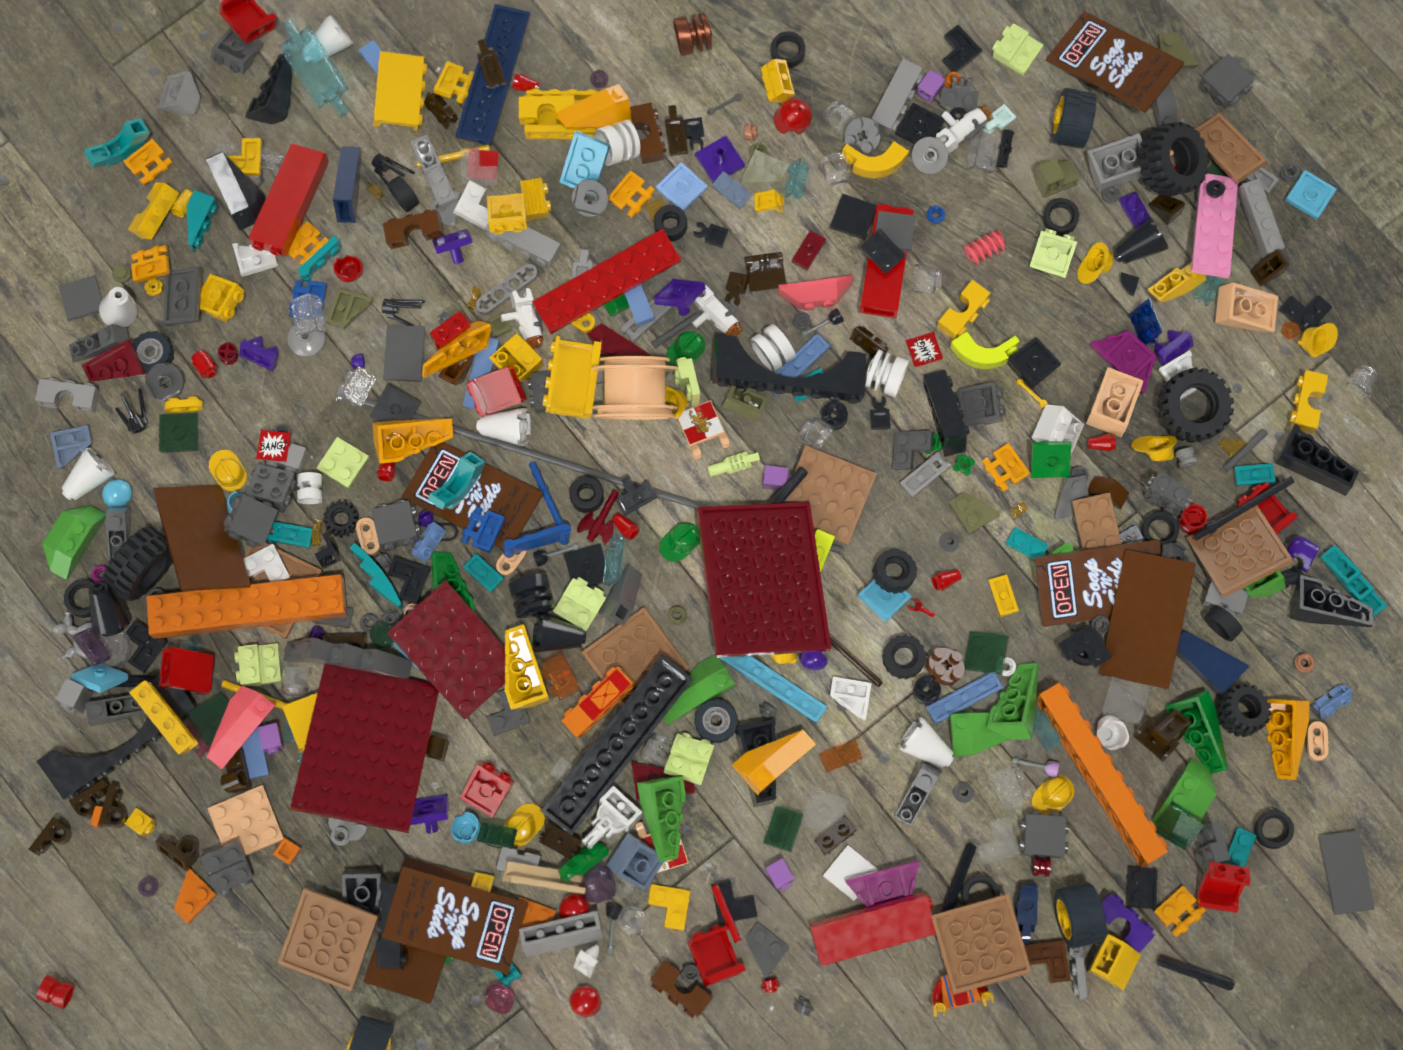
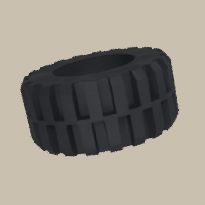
M1173 122L1155 127L1144 136L1140 144L1141 149L1138 151V156H1140L1138 165L1141 166L1140 173L1145 177V183L1150 185V188L1159 195L1169 197L1191 192L1197 189L1206 178L1204 175H1207L1209 169L1207 167V164H1209V158L1207 157V153H1209L1208 148L1205 147L1206 142L1204 138H1201V134L1194 130V127L1184 122ZM1170 148L1173 149L1177 157V171L1172 166L1170 160Z
M1191 368L1181 371L1165 382L1163 390L1159 391L1158 397L1160 400L1157 401L1156 407L1160 408V412L1157 413L1158 418H1162L1164 421L1161 425L1163 428L1167 427L1169 429L1168 433L1171 436L1176 435L1178 440H1187L1188 443L1202 442L1221 433L1225 429L1224 427L1231 421L1229 416L1233 415L1234 409L1231 408V405L1234 404V398H1230L1229 394L1232 393L1230 387H1225L1226 381L1223 378L1219 380L1217 373L1214 371L1209 373V370L1205 368L1200 370L1198 368ZM1196 388L1207 396L1210 403V414L1205 421L1200 423L1192 422L1182 413L1180 397L1186 389Z
M144 527L134 535H131L114 553L112 559L109 560L103 574L104 582L126 601H135L141 598L142 595L147 594L163 578L162 576L173 563L166 537L154 527Z

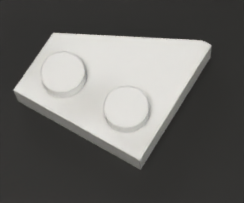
M238 243L233 244L242 277L278 266L276 256L269 251H258L252 245L246 247L239 246Z
M1189 350L1159 368L1158 371L1166 382L1181 371L1193 368L1191 351ZM1196 388L1186 389L1182 393L1180 401L1194 393Z
M833 677L830 697L858 718L866 721L872 683Z

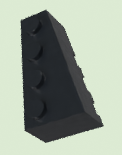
M946 370L923 375V386L929 406L934 407L932 408L934 424L938 423L939 441H944L942 450L944 457L966 452L967 435L970 432L968 424L963 422L964 413L962 407L957 405L959 402L956 391L953 392L952 390L953 381L951 376H947Z
M1295 423L1286 438L1276 464L1346 496L1353 487L1359 471L1341 457H1336L1330 452L1329 448L1325 445H1320L1314 440L1312 435L1303 432L1300 429L1301 427Z
M776 719L745 725L736 729L735 735L741 756L748 751L776 741ZM776 780L759 795L748 785L753 807L772 804L776 800Z
M379 883V890H382V898L378 900V909H380L382 918H379V921H377V929L381 937L397 884ZM378 938L376 967L380 969L404 970V965H407L408 962L406 945Z

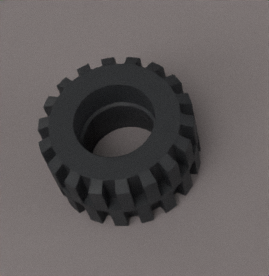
M1239 684L1220 697V701L1217 703L1219 708L1216 709V713L1219 714L1218 721H1222L1223 725L1221 726L1227 728L1228 733H1234V736H1251L1264 728L1270 721L1269 716L1272 715V711L1269 710L1271 703L1267 702L1269 698L1263 695L1264 691L1261 689L1257 690L1255 685L1250 687V684ZM1238 702L1246 706L1250 718L1242 715Z

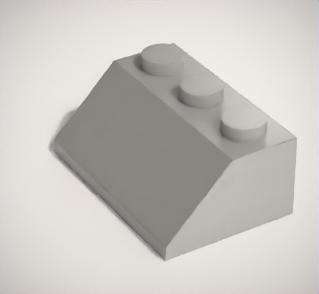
M1140 133L1087 152L1091 176L1098 192L1111 186L1115 187L1144 177L1140 173L1141 166L1138 165V160H1140L1138 151L1141 149L1140 144L1142 142Z

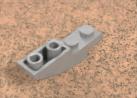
M428 135L410 141L440 208L456 202V196Z

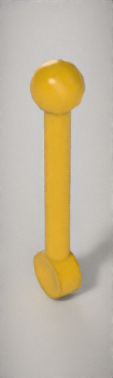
M1017 379L1016 384L1022 386L1039 402L1041 408H1045L1047 401L1041 400L1023 383V379Z

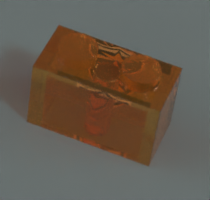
M562 653L541 664L543 669L540 670V673L545 681L549 680L551 684L549 690L553 698L558 697L559 701H562L580 691L579 685Z

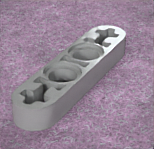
M532 264L522 266L480 297L476 302L478 313L483 316L491 314L510 300V294L513 291L519 293L533 283L538 277L536 267ZM527 270L530 271V272L533 271V272H532L533 276H531V277H530V275H527V276H526V271H527ZM519 275H521L522 278L524 277V283L522 282V279L519 277ZM512 280H517L520 285L513 289L509 286V283ZM497 291L505 293L502 299L498 300L494 297ZM489 297L492 298L493 302L495 303L494 305H493L492 301L490 302ZM481 304H488V309L482 308Z

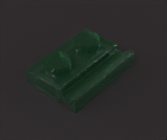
M776 806L763 843L791 853L804 815Z

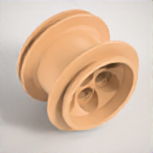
M652 356L600 358V361L604 362V365L592 367L594 371L604 372V405L592 406L593 410H597V414L593 415V418L616 420L676 418V415L672 414V410H677L678 407L666 405V372L678 370L676 366L666 365V362H670L669 358Z

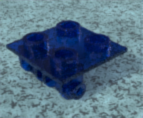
M1148 298L1129 313L1137 337L1145 345H1148L1150 342L1151 344L1157 343V338L1163 333L1151 299Z

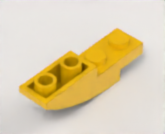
M1191 262L1181 270L1178 268L1174 269L1150 287L1148 292L1160 303L1166 302L1198 287L1206 281V275L1191 272Z

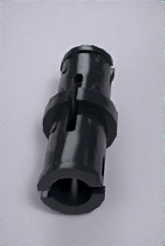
M1005 129L1002 131L1001 143L997 149L999 153L996 166L999 168H1007L1009 154L1012 152L1011 145L1014 131Z

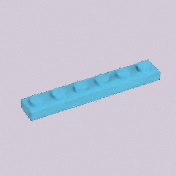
M752 656L719 657L721 661L815 724L827 709V706Z

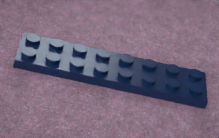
M498 4L494 5L485 41L488 48L492 47L495 50L506 85L489 90L479 61L477 62L455 134L456 138L492 146L531 16L530 12Z

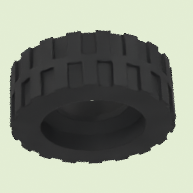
M889 549V551H884L875 562L872 569L873 579H875V583L882 590L888 593H903L909 589L917 576L916 563L905 551ZM896 563L900 565L904 571L903 577L898 580L890 578L886 573L888 564Z
M898 635L886 644L882 656L883 665L886 667V671L891 676L897 677V679L902 678L906 680L911 677L913 678L921 672L925 664L926 651H924L923 644L921 645L920 641L913 636ZM908 648L912 651L914 660L909 666H900L896 663L894 656L898 649Z

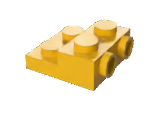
M524 193L487 197L490 233L502 234L504 231L518 233L523 229H527Z
M210 274L201 288L200 311L210 314L213 318L227 322L229 318L234 316L237 303L242 302L244 299L245 290L237 283Z

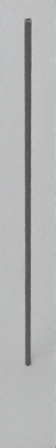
M339 389L335 392L336 397L374 408L377 401ZM415 413L412 420L432 418ZM452 425L453 433L624 486L621 477ZM653 488L657 496L665 500L694 509L710 506ZM832 544L830 551L840 554L842 547Z

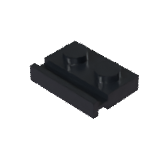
M881 229L860 246V249L885 275L906 257Z
M1128 867L1127 908L1156 909L1158 869Z

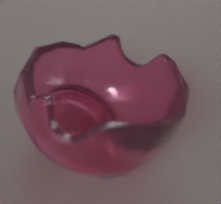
M493 984L484 995L486 997V1006L497 1013L507 1014L514 1005L515 997L513 992L502 984Z

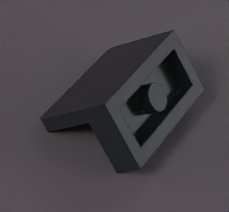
M325 532L322 533V536L328 547L315 553L323 570L341 561Z

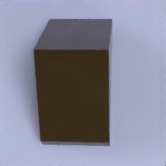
M1158 195L1148 205L1168 226L1181 215L1186 204L1171 196Z
M1277 249L1250 272L1259 285L1263 286L1285 273L1290 263L1280 249Z

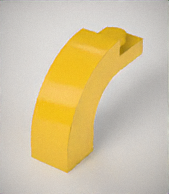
M893 141L885 153L880 156L869 157L846 144L842 149L841 157H843L846 163L854 164L853 173L865 178H882L896 172L908 159L909 151Z

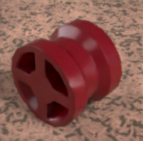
M223 343L218 348V355L222 363L233 365L237 362L239 355L232 343Z
M1034 856L1033 876L1044 875L1045 877H1050L1051 858L1040 859Z

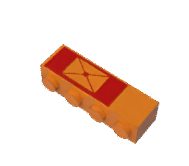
M621 667L611 668L606 673L607 677L602 682H596L592 686L593 690L588 695H583L578 700L579 704L574 709L570 708L564 713L565 717L561 721L577 738H582L637 685Z

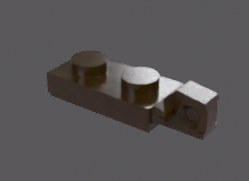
M485 39L479 40L480 51L477 52V58L488 89L491 90L506 85L495 50L492 47H487Z
M676 105L668 106L669 116H665L670 156L688 154L682 114L677 115Z

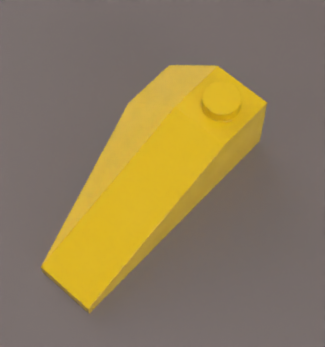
M524 624L505 630V693L511 710L530 708L550 701Z

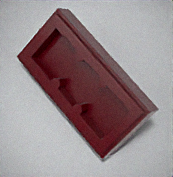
M810 230L794 255L792 263L808 271L825 244L826 238Z

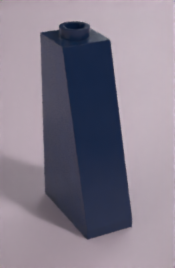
M341 147L333 195L337 222L356 223L362 160L360 147Z
M1187 631L1180 635L1176 655L1219 697L1250 667Z

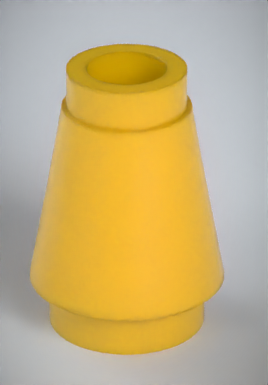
M185 189L174 201L170 211L175 216L183 218L187 215V204L193 192Z

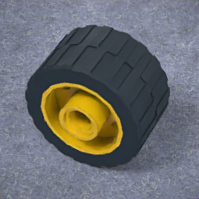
M1071 88L1063 89L1053 119L1051 133L1053 143L1077 148L1085 147L1091 133L1096 112L1097 97L1094 93Z
M1086 882L1057 889L1054 894V909L1058 927L1067 946L1074 949L1104 941L1107 934L1106 918L1100 897L1094 886Z
M362 1015L355 1033L351 1035L347 1050H390L394 1025Z

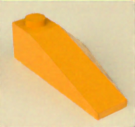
M620 85L605 88L556 113L565 129H586L587 127L598 129L608 125L613 126V124L625 120L632 123L629 97Z
M482 321L470 323V328L443 348H440L423 364V378L488 348L491 325Z
M452 418L372 422L374 445L380 464L399 462L412 454L421 452L423 449L453 438Z
M1268 699L1267 702L1271 703L1269 710L1272 711V715L1269 716L1270 721L1266 724L1269 735L1267 739L1268 743H1271L1273 751L1272 760L1278 779L1296 780L1309 723L1310 701Z
M801 730L746 752L731 766L752 790L759 795L816 744L804 730Z

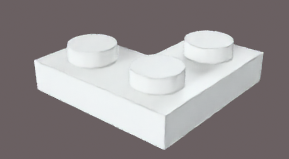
M469 180L453 213L485 230L488 224V209L481 206L479 202L486 189Z
M274 544L243 559L249 579L264 571L270 582L291 579Z

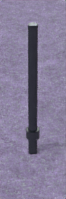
M1291 476L1218 520L1205 524L1203 529L1192 534L1194 540L1198 541L1208 534L1215 533L1219 527L1295 483L1294 479Z

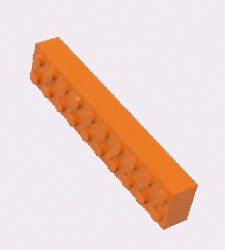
M341 574L251 584L250 588L199 590L147 596L149 635L153 639L347 617L345 585Z
M1059 682L1039 694L1036 704L1141 868H1144L1166 854L1168 846L1162 837L1159 838L1155 831L1157 829L1151 820L1148 821L1144 814L1146 812L1140 803H1136L1133 798L1135 795L1129 786L1126 787L1122 781L1124 780L1122 773L1113 767L1111 756L1107 752L1104 753L1101 748L1102 743L1100 739L1090 731L1092 729L1087 719L1083 720L1081 717V710L1077 703H1072L1069 698L1070 693L1068 689Z

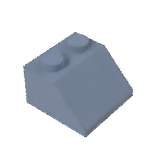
M628 833L608 862L607 867L617 876L645 891L664 862H659L656 850Z

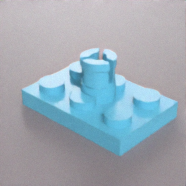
M576 131L559 182L575 188L582 180H600L610 144Z

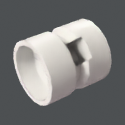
M314 472L298 474L297 486L300 489L297 490V502L308 505L321 503L322 490L319 488L322 487V475Z

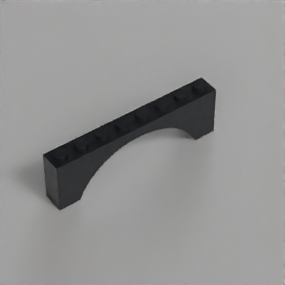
M718 334L715 340L712 383L718 386H736L738 389L751 388L759 392L767 390L773 391L776 394L790 393L798 397L805 395L811 396L813 399L844 400L851 404L860 403L865 396V353L848 351L839 364L823 374L807 378H793L776 374L759 365L747 354L737 336Z
M160 675L152 680L153 686L180 720L182 718L187 720L195 714L194 710L197 707L185 690L159 688ZM147 716L138 733L124 746L111 753L92 758H76L52 750L36 762L63 800L72 799L80 794L79 791L84 787L88 789L95 785L97 778L100 776L106 777L113 772L112 768L114 766L125 764L130 760L128 756L134 752L139 754L146 749L145 745L148 742L152 741L154 743L162 735Z

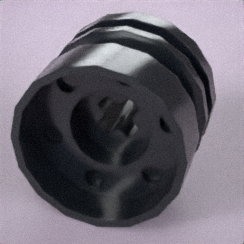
M547 574L524 576L508 584L511 598L519 599L513 604L514 609H517L515 611L517 618L536 617L537 614H544L555 608L554 601L551 600L553 598L552 594L544 593L550 589Z

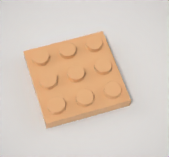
M263 785L208 808L221 845L238 839L245 856L277 844L284 838Z

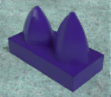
M1136 191L1119 199V203L1134 230L1145 219L1150 217Z
M1168 330L1167 335L1171 343L1155 344V351L1162 366L1178 358L1193 347L1191 333L1188 331L1181 333L1175 330Z
M262 336L241 342L240 357L274 371L278 358L276 346L266 349L262 348Z

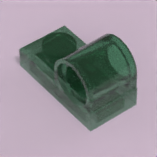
M482 822L476 841L494 848L512 849L518 830Z

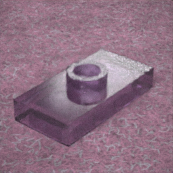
M91 628L73 635V640L93 666L111 659L112 655Z

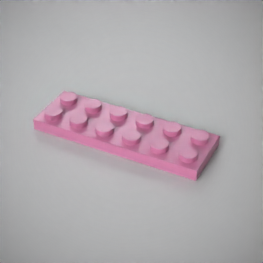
M1207 173V175H1204L1206 178L1199 186L1191 272L1229 278L1238 184L1230 177ZM1212 180L1222 182L1225 186L1224 194L1219 198L1208 196L1206 191L1208 182Z

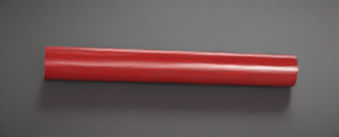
M719 886L711 887L734 943L741 941L742 939Z

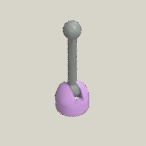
M1018 757L1012 758L1013 764L1020 763L1042 768L1047 775L1057 778L1060 762L1050 761L1046 765L1020 760Z

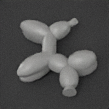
M65 612L63 624L54 626L53 632L57 635L68 632L74 636V646L69 648L61 658H70L79 654L83 658L93 659L94 654L92 651L82 646V636L92 631L91 622L84 623L77 628L72 625L71 612Z

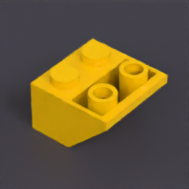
M517 333L489 357L499 369L513 364L520 383L531 378V373L538 372L544 366L543 359Z
M1107 934L1087 972L1124 991L1141 954L1125 942Z

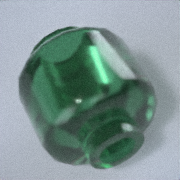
M381 622L372 627L370 639L375 647L388 649L393 646L394 641L386 633L392 628L391 625Z

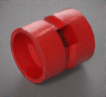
M1198 504L1189 505L1179 516L1178 524L1180 530L1188 535L1201 530L1207 521V512Z
M47 975L38 988L36 998L45 1003L52 1001L53 1006L64 1010L73 996L75 987L64 981L59 983L57 978Z

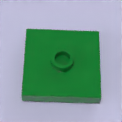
M1071 441L1032 442L1031 478L1069 477Z

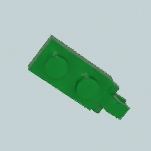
M599 842L591 849L585 847L558 870L560 879L566 883L574 876L579 875L581 877L609 855L608 848Z

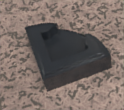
M1121 272L1120 283L1127 294L1134 296L1139 277Z

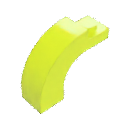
M968 332L953 340L950 348L962 362L971 367L994 369L1007 363L1008 356L1018 350L1020 341L1014 336L996 348H983L976 344Z

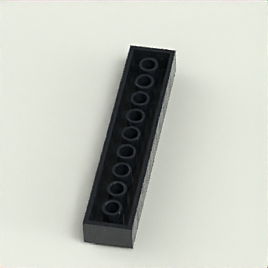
M660 655L539 811L567 833L573 835L689 686L693 678L664 655Z

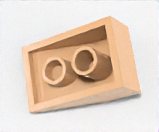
M1233 282L1220 286L1215 323L1233 328L1273 333L1275 332L1278 296Z
M1108 367L1086 424L1122 438L1132 415L1143 380Z

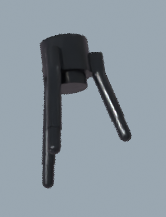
M380 153L371 162V165L375 167L374 172L380 176L386 185L389 181L382 171L387 172L391 169L400 176H405L403 172L394 166L415 174L413 170L391 160L387 156L384 157Z
M384 299L382 313L387 314V318L394 319L408 326H414V324L395 316V314L399 313L400 307L421 309V305L415 304L425 303V300Z
M141 388L138 389L142 417L139 414H133L124 393H120V396L130 416L128 420L119 408H115V411L126 424L129 432L132 431L133 434L144 431L148 424Z

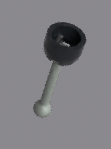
M838 308L829 313L828 320L807 331H801L800 335L805 338L809 333L828 323L837 325L844 322V319Z
M574 543L571 547L549 554L545 551L533 552L537 567L543 566L547 563L549 557L571 550L576 551L579 549V545Z
M606 906V916L611 920L609 946L606 949L609 955L614 953L612 947L615 920L621 916L622 907Z

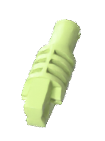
M745 451L723 459V462L708 465L707 469L710 477L726 472L727 474H732L751 468V463L759 461L760 457L758 452L748 455V452Z

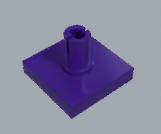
M726 135L695 153L696 159L712 183L717 180L723 171L731 176L745 168L744 161Z
M468 229L432 239L436 253L440 254L450 251L454 264L464 262L460 247L473 243Z
M672 279L654 297L655 305L678 307L680 316L688 315L690 313L689 306L706 289L705 283Z
M448 795L416 799L410 825L425 823L426 833L431 834L432 825V831L436 833L438 831L436 821L448 820Z

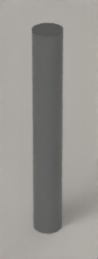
M697 311L651 342L653 347L656 349L690 326L700 316V313Z
M1262 429L1223 466V469L1226 472L1231 470L1268 435L1267 431Z

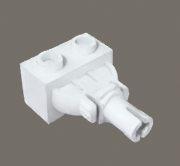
M613 786L600 799L596 818L591 822L595 827L582 839V842L585 845L588 844L587 847L591 849L605 835L609 839L613 834L621 833L624 830L628 833L641 819L642 811Z

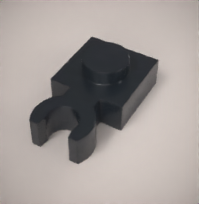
M702 117L683 119L686 139H691V151L694 150L693 145L695 143L700 144V148L703 149L704 142L700 138L704 137Z
M697 222V227L701 228L702 231H694V236L697 238L706 237L705 243L723 248L729 229L712 223L707 228L704 223Z
M885 396L882 397L881 404L876 403L875 397L872 398V406L875 410H870L871 430L891 428L889 409H884L886 405Z

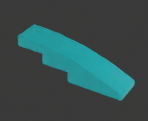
M353 543L349 549L363 561L359 566L363 572L372 578L369 583L371 588L399 610H402L403 606L383 571L366 552Z
M1336 545L1320 556L1326 567L1352 598L1373 609V618L1387 608V604L1374 592L1375 588L1361 575L1362 572Z

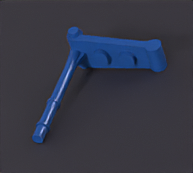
M531 462L529 467L539 486V491L544 493L543 497L555 521V527L543 529L531 535L526 534L516 540H505L503 555L507 558H511L519 552L559 542L561 545H567L570 541L571 527L563 522L536 462Z

